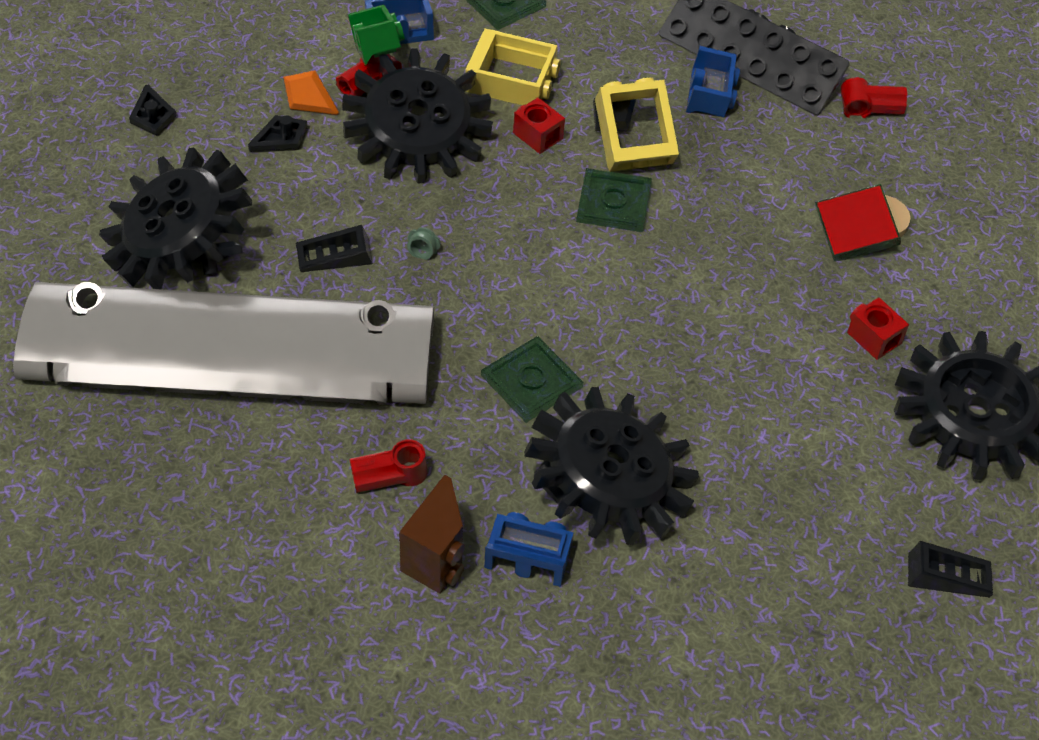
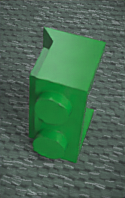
M385 5L348 14L355 46L365 66L372 55L379 57L382 54L397 52L396 48L401 47L400 41L405 40L400 21H397L395 13H389Z

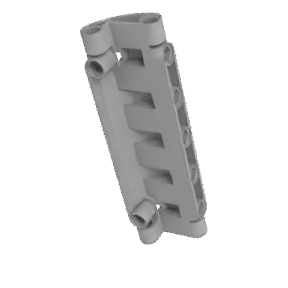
M35 282L27 298L18 329L13 371L16 379L52 381L54 378L55 384L68 386L70 383H80L83 387L142 390L145 387H150L160 392L215 395L218 392H228L231 396L290 399L293 396H299L309 401L363 404L365 401H376L379 405L387 404L389 388H392V402L426 404L430 347L434 327V306L393 304L382 300L360 302L97 286L90 282L81 284ZM90 294H97V303L91 308H83L84 299ZM377 311H383L389 315L386 324L374 326L369 322L371 315Z

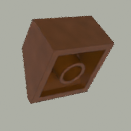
M446 475L441 478L399 532L400 571L439 594L447 584L454 586L464 571V565L462 564V554L465 549V544H463V524L452 479Z

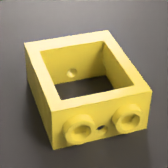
M485 28L465 70V73L471 69L476 73L475 85L466 92L477 95L490 94L491 98L519 105L528 104L537 97L541 100H548L552 88L551 77H558L561 60L556 59L557 45ZM493 58L541 69L542 71L537 82L534 83L488 72Z
M642 78L630 84L614 81L600 87L595 103L609 172L673 164L679 155L665 80L654 81L653 78ZM654 97L663 143L620 148L612 102Z

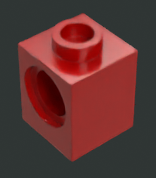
M539 97L528 104L520 106L514 112L513 133L537 153L541 154L563 140L565 118Z
M878 297L869 304L863 303L854 309L850 315L851 322L847 333L878 360L903 343L909 324Z

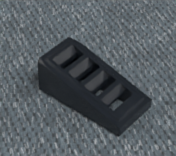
M363 225L296 243L300 272L373 264L369 238ZM342 246H343V247H344V251L338 252V248H337V247H342ZM329 248L330 255L324 256L323 249ZM309 250H316V259L310 260Z
M919 541L908 553V586L990 598L993 595L991 561ZM939 564L945 565V572L939 571ZM955 566L961 567V577L956 576ZM970 568L981 569V583L978 571L977 582L971 580Z

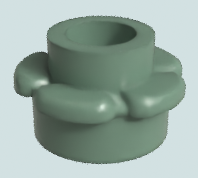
M420 227L418 230L413 229L409 233L407 248L412 256L427 260L433 253L437 254V250L440 248V239L432 230ZM419 249H420V250H423V251H427V252L424 253V254H421V253L419 252Z

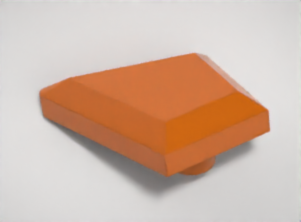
M315 70L283 77L290 109L339 114L338 108Z

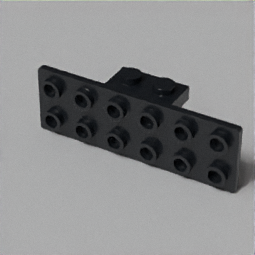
M678 0L659 31L661 37L696 55L700 46L737 54L735 68L740 69L739 76L814 115H819L850 66L849 60L796 35L789 27L784 25L778 26L770 22L764 15L758 12L752 13L728 0Z

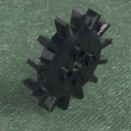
M411 48L408 57V67L398 70L386 54L379 55V69L383 75L382 78L377 81L361 70L355 73V86L368 93L367 98L348 94L343 95V111L365 115V118L343 122L344 138L368 134L370 140L358 147L357 159L364 163L378 152L387 156L384 178L391 180L397 173L400 163L415 166L414 178L417 184L424 183L426 180V165L439 163L443 172L452 178L457 175V163L452 157L454 153L458 151L474 162L480 159L482 147L466 138L467 134L490 138L493 121L470 117V114L490 110L491 96L490 94L467 98L465 92L475 85L476 73L471 69L454 81L447 76L450 65V55L444 53L440 57L434 70L420 67L421 57L418 48ZM398 97L402 98L401 100H398V101L393 100V99H396V98H398ZM413 106H421L427 112L417 116L411 113L409 109ZM436 113H442V114H444L445 116H444V117H437V116H435V114H436ZM410 122L414 124V126L407 127L404 125V123Z
M194 147L188 148L183 166L176 169L162 156L158 158L160 175L148 184L144 179L135 175L129 179L133 189L137 192L130 203L111 201L108 207L122 222L121 224L100 230L99 236L108 245L115 246L103 254L102 257L114 271L119 270L117 274L129 286L134 287L146 272L145 281L153 289H162L168 270L174 268L187 283L193 281L191 261L204 253L209 259L219 263L223 256L215 242L221 233L242 235L245 229L234 216H229L232 211L252 206L250 196L242 187L238 188L248 179L236 163L229 167L231 163L221 151L216 150L204 164L205 160ZM173 208V212L165 217L166 213Z
M978 331L971 350L965 351L960 350L950 332L943 333L938 345L943 355L941 359H938L922 345L916 346L910 361L927 375L901 367L895 386L919 393V396L898 397L894 408L895 415H921L923 422L915 425L911 431L908 440L912 445L935 436L944 444L939 452L937 465L941 468L946 467L953 460L956 452L971 456L973 458L971 467L973 478L977 480H982L988 468L989 459L994 458L1001 459L1011 479L1019 478L1025 466L1018 453L1020 449H1023L1039 462V437L1034 434V432L1039 434V390L1037 388V385H1039V366L1025 372L1015 364L1020 356L1021 344L1015 341L1006 349L1002 357L987 352V334L984 331ZM964 389H972L976 394L970 395ZM968 405H979L985 409L986 414H975L969 409ZM995 409H1003L1007 415H1000ZM949 410L954 411L957 416H954Z
M591 387L584 400L586 410L581 411L570 396L563 392L559 395L553 409L564 422L541 409L531 427L553 440L531 437L524 451V457L551 463V467L538 470L532 481L534 489L559 485L565 495L560 500L554 514L561 519L570 514L576 506L592 514L588 536L596 539L608 520L619 521L626 545H634L642 533L639 522L641 518L646 520L660 538L666 536L674 521L661 506L684 518L694 502L693 499L673 488H692L699 477L697 470L673 466L672 461L680 459L690 446L688 441L685 439L664 443L658 433L663 427L667 416L660 412L651 417L645 424L631 415L634 409L635 397L627 393L617 407V410L605 408L599 387ZM608 452L620 455L624 463H619L616 459L609 457Z

